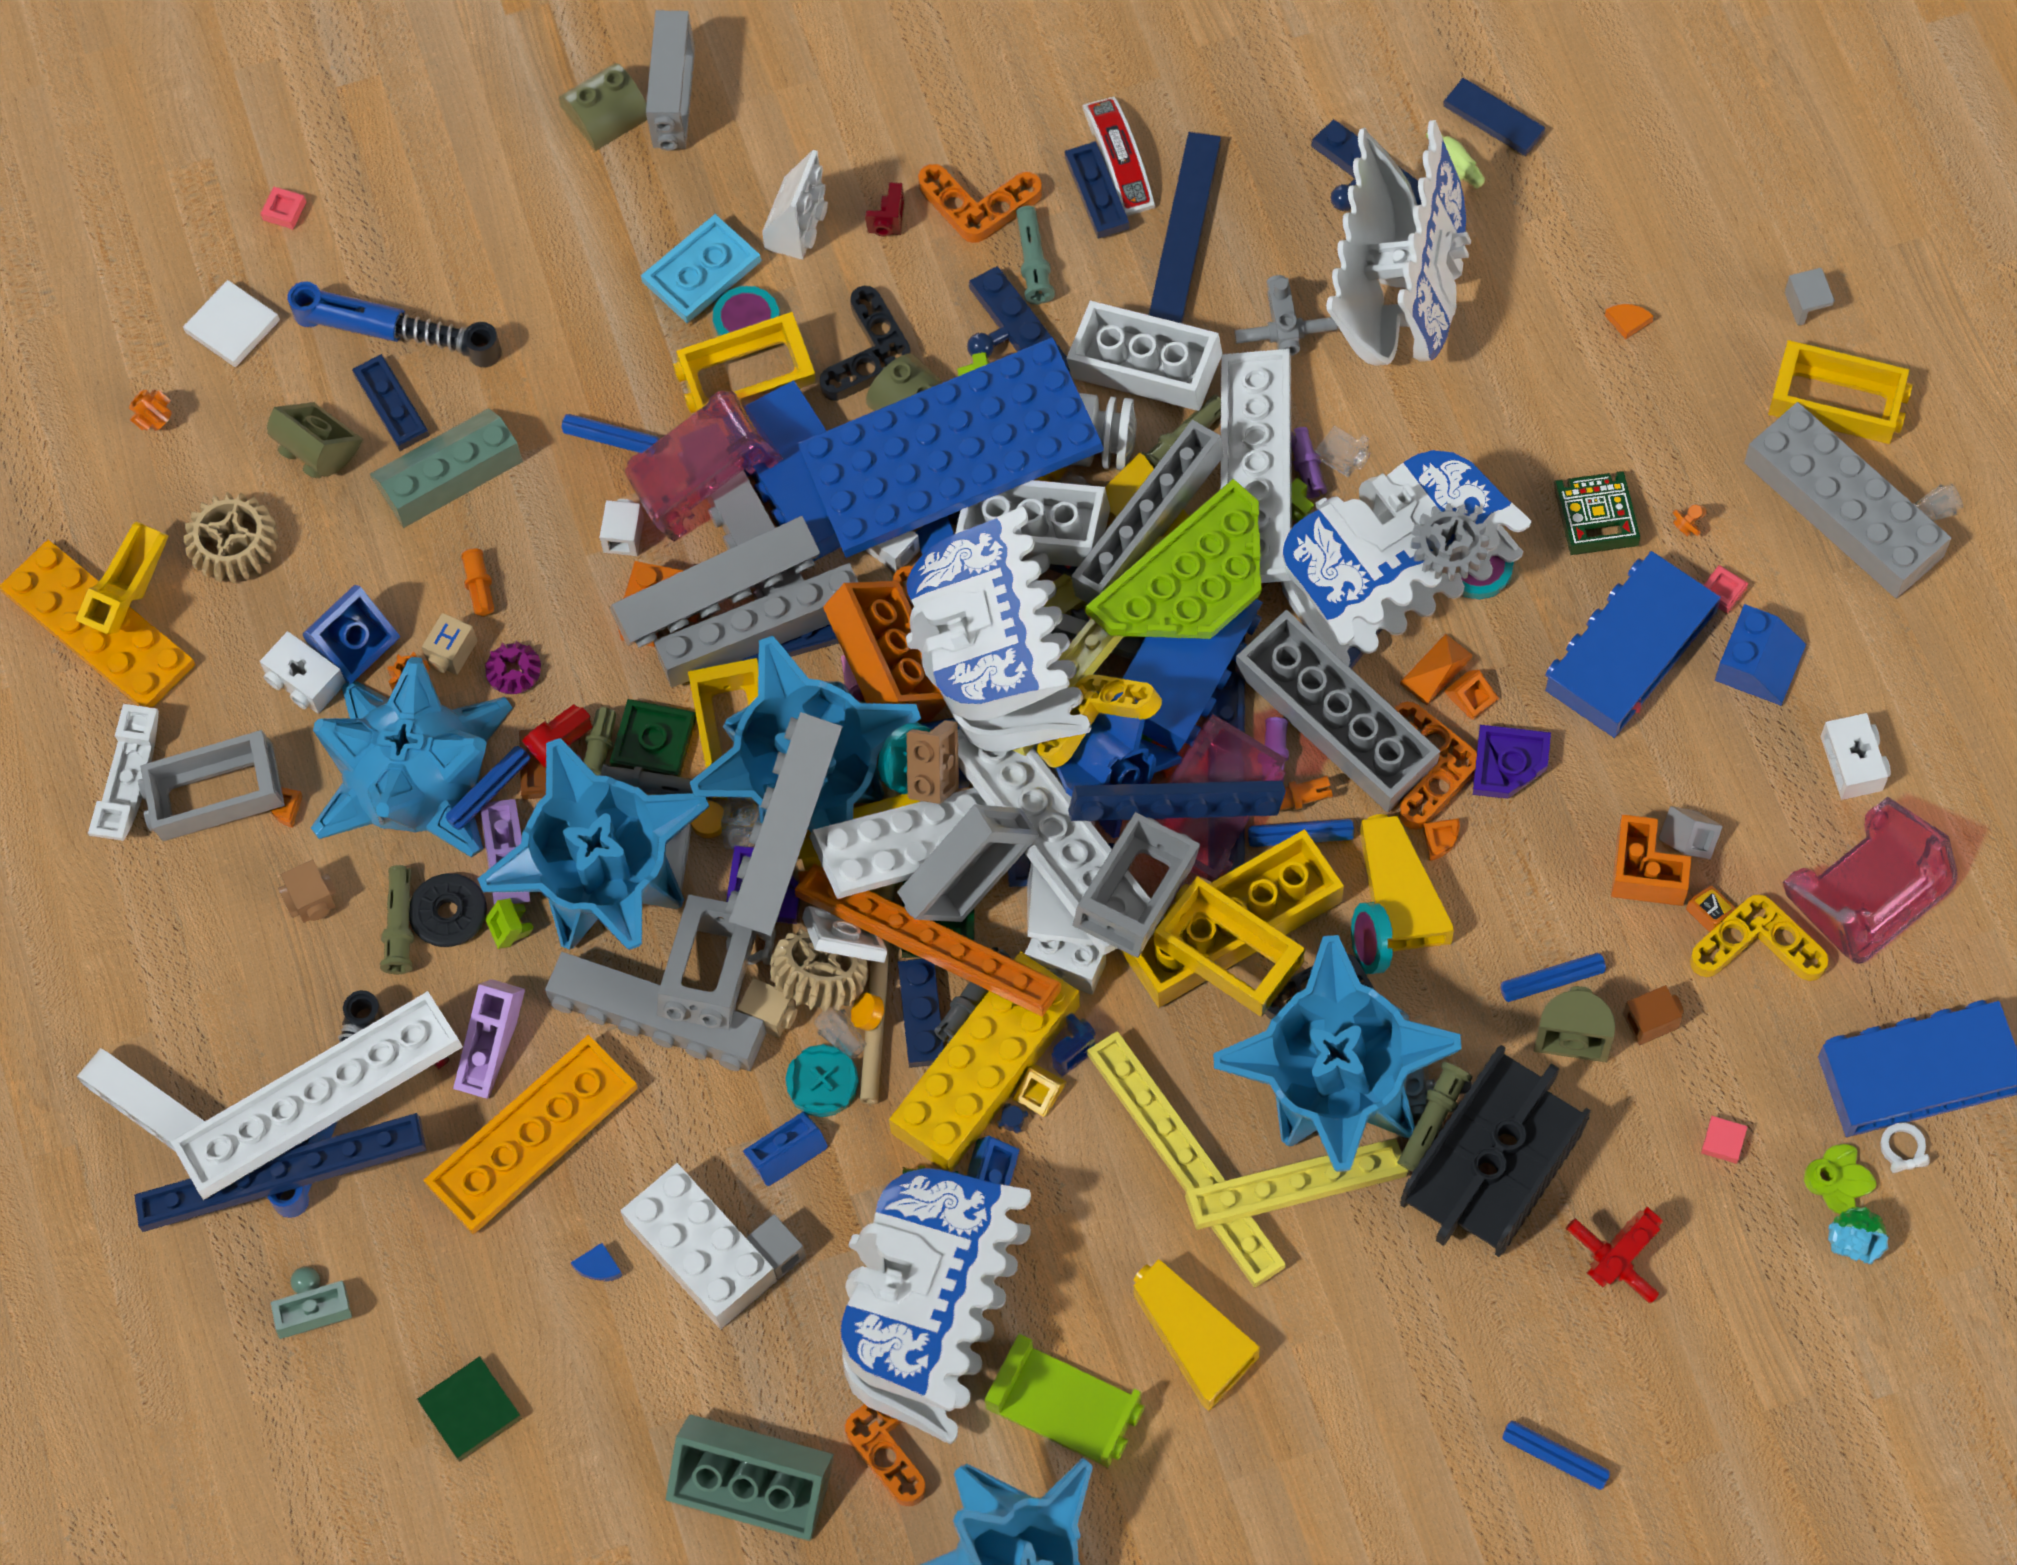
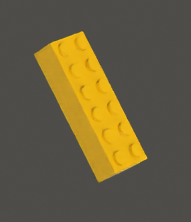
M1305 829L1210 883L1211 886L1284 935L1340 904L1343 899L1344 885ZM1175 904L1168 907L1166 912L1169 913ZM1202 914L1195 915L1180 934V938L1224 969H1228L1257 952ZM1154 932L1138 958L1120 950L1158 1009L1207 981L1155 946Z
M1021 951L1015 957V961L1061 983L1062 990L1042 1017L989 991L889 1118L892 1135L942 1170L951 1172L954 1170L1020 1085L1028 1068L1037 1063L1080 1007L1079 991Z

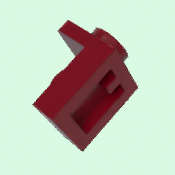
M889 182L888 195H882L881 211H866L865 220L868 233H874L878 236L901 235L905 204L902 183Z

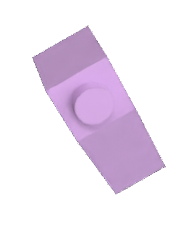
M515 799L488 802L481 809L488 869L521 844L522 836ZM492 892L494 905L498 900L511 898L513 904L530 902L529 892Z
M493 979L478 985L453 1089L486 1099L490 1097L518 1021L525 992L524 988Z

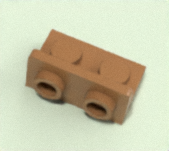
M944 720L930 732L914 729L907 732V785L909 799L941 804L959 790L958 722Z

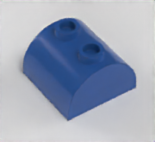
M353 585L303 632V637L307 644L341 670L344 680L350 684L401 637L362 587L358 585Z

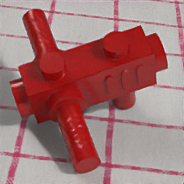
M1648 1206L1643 1211L1639 1210L1610 1243L1607 1240L1601 1241L1576 1218L1567 1225L1566 1230L1592 1252L1591 1257L1594 1260L1590 1264L1591 1268L1586 1273L1602 1288L1607 1283L1611 1284L1615 1279L1619 1282L1623 1280L1649 1304L1658 1297L1659 1292L1633 1270L1634 1265L1631 1263L1661 1230L1659 1226L1664 1222Z

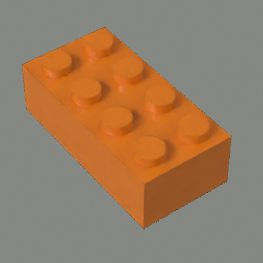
M899 581L843 583L826 602L823 609L866 703L916 704L921 719L917 722L932 721L947 703L939 688L926 676L922 664V653L918 649H910L907 646L906 636L911 632L910 616L912 609Z

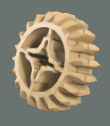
M227 492L225 499L221 501L213 495V504L209 506L201 502L200 508L202 512H191L193 522L185 523L187 534L183 536V542L186 546L185 552L188 558L192 560L194 568L198 571L202 570L203 575L208 579L214 575L220 583L226 576L234 584L238 575H242L245 579L249 580V572L251 570L261 574L262 568L260 563L270 564L271 557L269 553L276 552L277 546L274 541L278 540V533L275 529L276 523L270 515L268 508L264 505H259L258 500L254 497L247 501L246 496L242 493L236 499H233L232 495ZM244 520L257 527L256 534L250 533L248 529L244 528ZM206 542H210L214 547H217L218 555L212 554L205 549Z
M799 929L796 935L788 933L785 939L779 940L770 961L771 981L775 982V990L784 992V999H794L796 1006L805 1004L809 1006L810 1010L813 1007H820L825 1012L828 1007H832L839 1011L842 1005L851 1006L853 1000L859 999L868 978L866 959L817 951L814 949L809 934L802 929Z

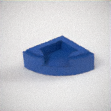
M603 1243L570 1262L574 1270L585 1278L613 1281L623 1276Z

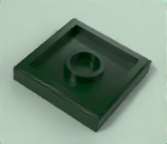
M627 699L611 755L610 765L633 770L635 767H643V771L680 777L696 722V713Z
M480 1356L417 1398L419 1404L459 1462L522 1419Z

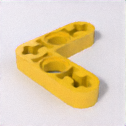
M1095 674L1087 675L1074 686L1081 690L1083 701L1080 705L1073 708L1070 714L1085 715L1091 725L1099 713L1142 720L1150 718L1157 713L1162 705V699L1152 685L1145 682ZM1123 692L1117 700L1111 702L1114 696ZM1086 733L1039 743L1037 752L1048 766H1062L1072 757Z
M1752 895L1696 944L1690 957V966L1696 974L1702 977H1712L1718 974L1758 938L1803 980L1814 981L1821 978L1828 965V956L1824 949L1771 899L1763 895ZM1763 908L1765 910L1764 918L1757 916L1748 927L1745 922L1750 918L1752 910ZM1727 928H1735L1741 932L1743 939L1737 944H1731L1725 941L1722 933ZM1779 930H1787L1794 936V942L1788 946L1780 945L1776 942L1774 934ZM1802 944L1803 948L1801 950V953L1798 951L1795 957H1793L1791 954H1793L1797 950L1799 945ZM1717 945L1720 950L1715 954L1713 964L1710 962L1702 964L1700 962L1701 953L1707 956L1714 951ZM1815 957L1818 960L1816 967L1810 966L1806 968L1803 965L1805 958L1810 960Z

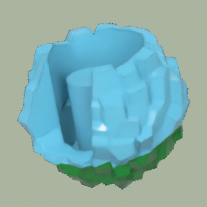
M1857 1206L1843 1211L1834 1218V1221L1828 1227V1241L1831 1243V1251L1838 1255L1849 1256L1850 1259L1855 1261L1860 1259L1864 1263L1872 1264L1875 1259L1880 1258L1888 1249L1887 1240L1889 1237L1885 1224L1882 1223L1883 1219L1866 1207L1861 1208Z

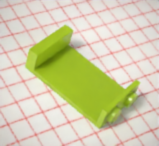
M1019 1333L985 1398L987 1410L1107 1468L1113 1458L1119 1460L1128 1442L1124 1435L1129 1425L1134 1427L1137 1425L1145 1407L1140 1404L1141 1391L1134 1388L1132 1394L1118 1389L1033 1348L1032 1339Z

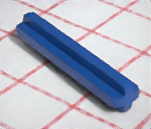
M566 414L562 421V432L568 435L650 456H656L660 449L661 442L658 436L572 414Z
M515 746L446 814L445 818L449 824L455 829L461 830L530 761V756L523 748Z
M1351 819L1250 826L1248 828V841L1251 847L1275 846L1303 829L1307 831L1314 843L1351 840L1354 837V824Z
M1594 953L1503 981L1500 986L1501 993L1506 1002H1511L1605 972L1606 964L1601 953Z
M1510 1421L1503 1432L1502 1439L1507 1443L1598 1490H1602L1610 1477L1609 1469L1515 1421Z

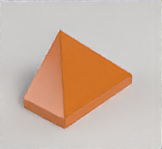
M1445 634L1400 681V685L1424 704L1428 705L1469 662L1473 654Z

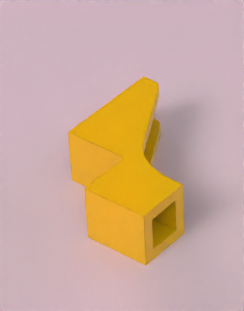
M138 521L134 522L101 580L94 587L88 588L76 621L105 634L119 632L131 601L143 599L169 535Z

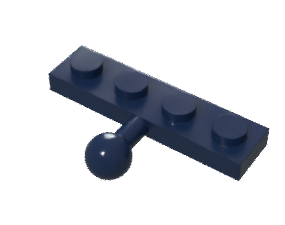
M1333 119L1312 139L1311 147L1355 178L1353 161L1355 158H1361L1358 136ZM1400 168L1411 185L1417 205H1421L1418 180ZM1356 178L1348 185H1338L1333 189L1330 200L1335 209L1339 211L1351 209L1348 200V188L1351 185H1356Z
M998 266L969 280V289L1000 328L988 335L985 333L972 335L967 342V350L971 356L986 352L987 357H989L993 353L994 347L1006 340H1009L1018 352L1052 338ZM1056 343L1057 348L1064 360V363L1068 371L1070 372L1069 365L1067 362V356Z

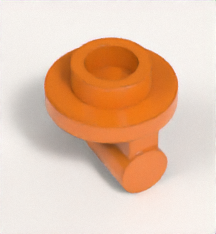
M1703 505L1690 506L1686 515L1678 509L1672 512L1676 517L1673 524L1683 534L1689 536L1693 533L1698 536L1701 533L1694 523L1706 515V508Z

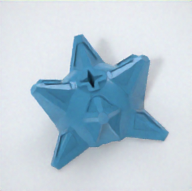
M774 636L759 640L758 697L748 707L726 719L723 728L734 742V745L690 781L694 797L752 798L758 804L760 823H763L767 809L761 808L766 789L767 787L774 789L779 776L772 773L779 752L787 753L791 741L784 738L791 717L798 719L800 712L842 726L808 830L812 832L814 829L852 820L854 803H874L882 800L884 791L876 767L878 753H880L885 740L896 729L905 724L916 723L921 719L917 705L859 703L850 694L846 685L839 681L809 679Z
M418 657L408 659L389 699L356 680L352 684L346 682L342 686L350 718H321L314 723L313 727L315 735L341 772L343 781L311 826L318 839L374 824L382 829L414 833L429 831L471 858L481 852L484 848L475 816L461 830L452 827L445 817L478 783L487 742L512 710L508 700L505 697L451 710L440 703L422 658Z
M559 738L546 743V795L536 804L523 830L521 844L477 879L482 892H541L549 900L561 947L569 950L573 949L599 919L627 949L631 950L642 944V904L678 909L682 906L684 897L666 857V844L703 813L709 805L706 797H694L693 793L647 795L638 787H633L609 776H597Z
M1339 935L1323 936L1306 989L1292 997L1279 1013L1272 1018L1266 1031L1213 1053L1214 1069L1270 1085L1276 1095L1281 1141L1287 1146H1294L1317 1130L1334 1170L1338 1172L1349 1171L1355 1159L1366 1123L1405 1138L1411 1137L1415 1125L1404 1088L1406 1077L1414 1071L1460 1051L1461 1036L1458 1033L1409 1021V1015L1390 1003L1374 989L1360 984Z
M1082 1458L1043 1497H1033L969 1464L960 1466L954 1472V1477L963 1509L957 1511L953 1519L960 1538L956 1550L920 1565H1080L1077 1541L1081 1535L1078 1521L1093 1466L1086 1459Z

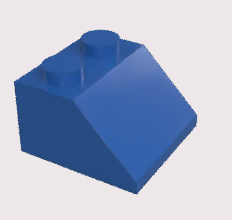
M1744 604L1720 661L1715 681L1782 706L1806 643L1778 616Z

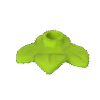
M1846 1144L1828 1148L1822 1159H1816L1806 1167L1804 1182L1808 1190L1813 1194L1822 1195L1828 1208L1837 1214L1856 1207L1854 1198L1869 1194L1877 1185L1871 1172L1862 1165L1856 1164L1857 1149ZM1820 1171L1826 1175L1828 1181L1821 1177Z

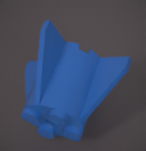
M1099 713L1091 725L1090 732L1086 733L1072 757L1062 766L1055 768L1066 793L1072 797L1074 786L1150 784L1155 772L1181 764L1182 757L1170 749L1141 739L1145 719L1141 720ZM1098 820L1106 833L1113 838L1119 837L1122 820Z

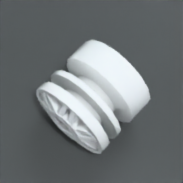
M1079 393L1104 448V451L1100 452L1103 468L1109 469L1112 454H1117V470H1122L1128 464L1134 450L1137 425L1134 400L1124 398L1121 413H1116L1117 398L1111 396L1106 411H1099L1097 395ZM1094 455L1070 465L1090 467Z

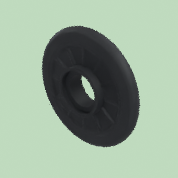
M454 873L436 875L423 882L416 889L410 900L409 921L411 927L423 941L434 946L453 947L463 944L475 936L481 929L487 913L486 898L481 888L466 876ZM446 902H452L457 905L456 913L449 918H443L438 915L439 907Z

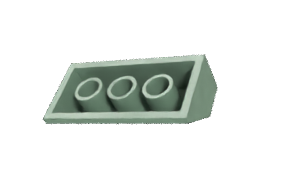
M488 408L370 473V476L403 528L522 463L523 460L518 443L502 418Z
M689 1414L676 1436L665 1501L810 1541L828 1488L834 1454Z

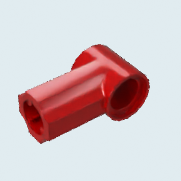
M573 704L549 723L546 721L541 723L522 742L541 765L546 768V743L561 738L570 746L592 729L591 716L583 707H577Z

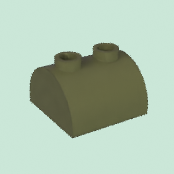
M618 63L612 64L559 96L561 108L595 151L647 121V104L631 76Z
M904 354L889 363L878 374L868 390L866 404L873 411H876L939 385L943 381L916 356Z
M314 402L274 407L267 424L269 437L280 444L278 452L288 459H300L305 463L302 470L314 478L331 476L340 471L353 458L363 441L360 436Z
M1574 986L1570 988V991L1555 996L1543 1010L1535 1040L1534 1052L1607 1063L1615 1034V1021L1610 1008L1601 998L1592 994V990L1587 987Z

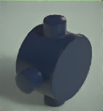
M1007 1103L1004 1105L1005 1109L1001 1115L1002 1119L997 1120V1124L999 1127L1004 1126L1005 1129L1018 1134L1022 1131L1021 1127L1023 1126L1024 1118L1029 1116L1028 1112Z

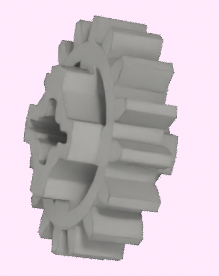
M1447 503L1444 512H1440L1434 506L1432 507L1431 517L1424 513L1421 515L1419 521L1421 525H1414L1412 534L1415 537L1411 540V548L1418 549L1414 554L1413 559L1415 561L1424 560L1423 572H1427L1432 568L1435 570V579H1439L1442 573H1446L1449 581H1453L1455 573H1460L1464 579L1468 578L1469 567L1474 571L1479 570L1480 560L1486 559L1488 550L1485 547H1488L1490 539L1489 536L1483 535L1486 530V524L1476 525L1478 516L1476 512L1466 516L1465 506L1462 505L1458 512L1452 510L1451 503ZM1452 534H1455L1454 542L1445 551L1446 543L1451 539Z

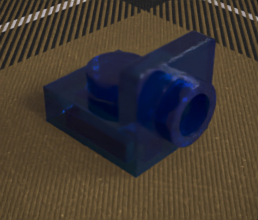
M1073 1013L1066 1016L1067 1029L1073 1037L1067 1036L1059 1041L1053 1049L1054 1052L1051 1054L1053 1068L1061 1077L1088 1057L1087 1050L1095 1045L1096 1032L1086 1019L1082 1018L1079 1020Z

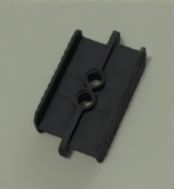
M1503 1045L1497 1047L1489 1062L1484 1066L1483 1071L1479 1073L1476 1081L1473 1082L1470 1090L1465 1094L1464 1099L1460 1101L1457 1109L1454 1110L1451 1118L1446 1122L1443 1130L1441 1129L1437 1139L1433 1141L1432 1146L1419 1162L1418 1167L1412 1172V1176L1405 1184L1400 1206L1404 1208L1408 1204L1442 1225L1436 1237V1242L1444 1246L1459 1225L1496 1248L1495 1255L1498 1257L1504 1254L1507 1246L1510 1245L1513 1237L1516 1236L1519 1228L1522 1227L1525 1219L1538 1203V1199L1542 1197L1552 1178L1554 1179L1558 1169L1561 1168L1564 1160L1567 1159L1570 1151L1573 1150L1576 1142L1581 1138L1591 1112L1588 1108L1581 1112L1549 1092L1557 1078L1558 1067L1551 1063L1541 1077L1505 1055L1506 1047ZM1502 1134H1510L1515 1137L1517 1143L1505 1145L1498 1137ZM1483 1163H1490L1496 1167L1498 1172L1493 1175H1486L1480 1171L1478 1166Z

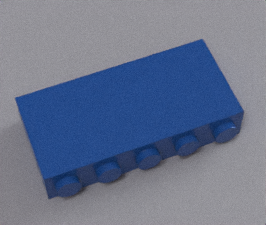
M793 380L722 417L724 425L723 434L731 449H735L740 458L737 460L746 476L751 475L757 483L754 485L759 499L762 503L768 501L773 509L771 516L777 527L803 516L821 553L813 561L841 548L798 446L799 442L826 432V429L795 381Z
M1653 551L1644 560L1639 558L1635 561L1628 572L1629 579L1624 585L1618 583L1613 588L1607 598L1609 603L1603 610L1597 608L1587 622L1588 629L1583 635L1577 633L1571 639L1566 648L1568 653L1562 660L1555 659L1545 674L1548 677L1545 690L1547 693L1614 739L1636 713V710H1632L1636 703L1641 702L1642 705L1717 613L1721 599L1719 595Z
M1255 599L1211 639L1145 637L1122 679L1151 684L1162 699V705L1157 713L1145 719L1142 734L1177 754L1185 743L1189 746L1192 745L1201 727L1196 725V722L1200 715L1207 718L1216 702V699L1211 697L1215 688L1223 689L1232 673L1226 669L1231 660L1236 662V656L1247 646V644L1242 642L1243 637L1246 633L1252 635L1262 619L1261 616L1257 615L1263 603L1262 601ZM1123 692L1114 696L1111 702L1117 700Z
M1980 1000L1967 1005L1964 1010L1952 1012L1951 1009H1943L1933 1013L1930 1016L1931 1018L1917 1021V1018H1907L1896 1023L1895 1027L1882 1030V1027L1875 1026L1862 1031L1859 1036L1847 1038L1846 1035H1838L1828 1039L1823 1044L1818 1059L1845 1137L1887 1128L1896 1123H1907L2017 1095V1047L2000 1001L1987 1003L1986 1000Z

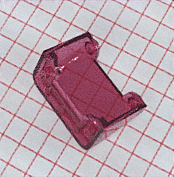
M719 391L709 399L705 406L650 448L630 458L627 462L625 475L654 525L675 542L687 532L683 521L686 517L689 520L695 517L691 511L695 506L744 469L751 474L755 471L753 465L758 463H765L770 469L783 458L742 399L733 391Z
M1212 714L1201 726L1194 742L1185 751L1181 764L1177 765L1167 783L1282 781L1286 771L1281 768L1287 758ZM1250 816L1154 820L1177 833L1189 836L1193 841L1200 844L1195 864L1190 872L1213 882L1229 873L1234 862L1229 859L1230 851Z
M1886 797L1867 812L1864 824L1866 838L1817 877L1814 871L1805 867L1794 871L1782 882L1787 897L1844 956L1857 964L1868 961L1948 895L1954 888L1958 878L1949 836L1889 797Z

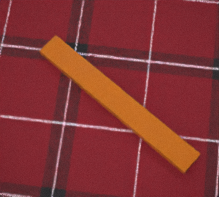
M813 864L795 888L796 897L1042 1017L1062 990L1060 982L932 920H915L907 913L905 907L870 890L837 899L824 868Z

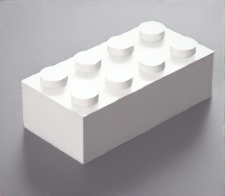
M1090 301L1068 353L1067 362L1071 376L1074 379L1200 411L1223 353L1219 334L1216 332Z
M1032 480L962 509L955 534L1023 507L1027 511L1028 521L1023 527L1016 530L1015 535H1030L1035 544L1033 550L1023 556L1021 561L1028 560L1041 553H1046L1050 564L1079 567L1105 533L1110 505L1105 487Z
M678 1163L620 1210L626 1226L720 1330L777 1282L774 1268Z

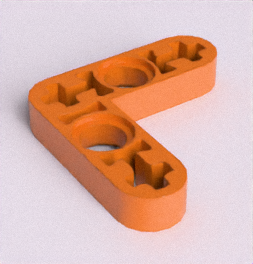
M926 165L918 174L921 193L960 236L971 243L985 240L1017 217V209L1023 206L1035 205L1042 196L1041 180L1039 176L1031 172H1022L977 203L941 165ZM927 179H939V185L943 191L940 193L939 187L934 182L928 183ZM1033 186V192L1027 190L1021 192V187L1030 188ZM956 197L963 201V205L957 209H949L945 206V202L950 198ZM1003 201L1009 204L1010 208L1007 212L996 213L992 210V206L996 202ZM972 222L975 225L980 223V228L976 229L974 226L969 228V223Z
M1406 701L1397 705L1395 710L1404 717L1413 715L1414 724H1411L1416 729H1421L1420 733L1425 737L1430 734H1439L1445 740V744L1438 748L1441 751L1438 763L1410 791L1401 803L1399 815L1401 822L1410 829L1418 830L1423 828L1424 823H1430L1471 780L1475 774L1477 752L1421 706L1414 702ZM1454 746L1452 754L1448 753L1450 747ZM1465 757L1469 759L1468 767L1462 765L1460 768L1455 766L1456 758L1458 760H1463ZM1437 779L1443 780L1449 785V790L1445 794H1435L1430 790L1429 784ZM1423 797H1425L1427 803L1423 806L1422 816L1419 814L1413 817L1410 816V807L1413 809L1418 808L1423 802Z
M865 1404L862 1405L846 1420L845 1433L848 1441L899 1504L914 1506L920 1503L926 1493L925 1480L889 1434L890 1431L903 1421L876 1411L878 1418L885 1424L880 1427L876 1420L868 1427L869 1436L864 1437L862 1434L855 1436L853 1434L856 1432L855 1424L857 1422L866 1425L873 1420V1415L870 1413L873 1409ZM882 1449H890L896 1455L895 1463L888 1468L879 1467L874 1461L875 1455ZM903 1465L907 1467L901 1470L902 1476L909 1483L917 1481L915 1485L916 1493L912 1496L908 1492L899 1493L902 1490V1485L895 1474ZM894 1475V1477L892 1478L891 1481H889V1480L887 1479L888 1477H891V1476Z

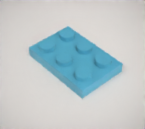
M714 214L641 275L643 284L688 324L761 262V256L722 219Z

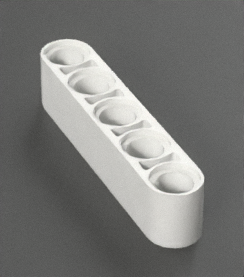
M99 1049L77 1075V1079L89 1090L173 1150L171 1141L205 1122L103 1049Z

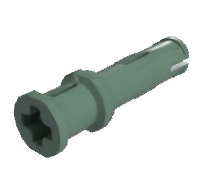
M1023 206L1016 211L1024 257L1021 276L1026 280L1025 300L1028 303L1037 305L1051 301L1055 297V290L1049 281L1051 266L1044 259L1036 210L1033 206Z

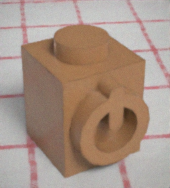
M313 859L280 874L285 885L279 887L278 890L292 918L300 915L303 923L309 920L316 921L324 918L330 910L336 908L331 896L336 894L337 891L330 876L326 874L321 877Z

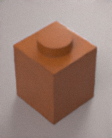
M1665 985L1627 1001L1623 1016L1640 1046L1679 1029L1684 1009L1676 994L1671 995Z

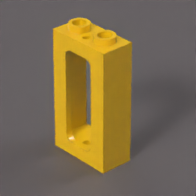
M793 312L676 350L677 362L672 363L678 382L685 381L689 393L684 394L688 410L690 414L696 412L699 422L738 410L793 380L799 389L815 384V371ZM783 343L788 347L795 366L792 372L713 399L705 396L698 378L700 370L776 344Z
M1787 340L1768 415L1781 417L1794 404L1799 402L1829 430L1890 444L1893 433H1901L1906 413L1899 411L1901 403L1908 404L1913 386V384L1907 383L1910 369ZM1794 376H1801L1882 396L1886 401L1882 419L1788 396L1791 380Z
M757 658L688 671L706 768L722 756L712 698L719 693L743 690L746 693L749 706L758 697ZM712 797V799L730 800L735 797Z
M1197 876L1190 886L1184 884L1178 891L1174 899L1176 904L1169 913L1165 912V918L1154 931V945L1262 1017L1303 964L1305 948ZM1195 915H1204L1275 963L1256 989L1180 938V934Z

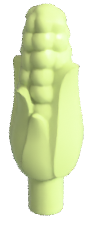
M1442 135L1460 181L1464 179L1474 188L1481 187L1485 182V178L1475 165L1476 161L1469 156L1465 148L1457 140Z

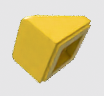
M1033 1065L1028 1068L1013 1100L1045 1117L1063 1090L1066 1081L1038 1065Z

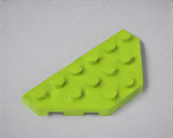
M1232 479L1086 606L1085 613L1110 636L1211 639L1260 596L1259 501L1235 479Z

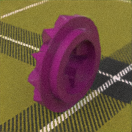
M517 640L512 644L502 642L498 649L490 651V657L485 663L486 677L490 685L497 691L505 694H519L527 691L537 682L541 673V662L539 656L530 645H523ZM516 660H519L518 665L522 672L512 669L508 673L503 661L514 663Z

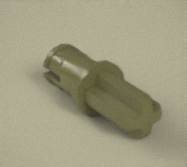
M601 707L596 710L591 734L585 739L588 746L584 763L597 776L601 775L608 750L613 748L611 737L617 715L614 710L607 707Z

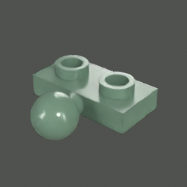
M308 1266L296 1269L291 1276V1287L297 1294L270 1302L279 1339L352 1318L347 1290L343 1280L319 1287L320 1276L318 1272Z

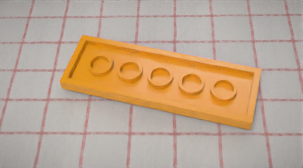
M47 539L0 584L1 592L137 706L153 708L196 665L194 660L130 606L117 633L105 634L76 621L88 588L94 587L99 581Z
M588 1034L423 1181L435 1196L474 1235L638 1089L637 1083Z

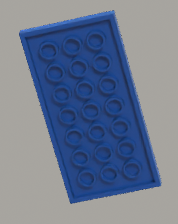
M1053 337L798 443L846 558L1104 451L1098 433Z

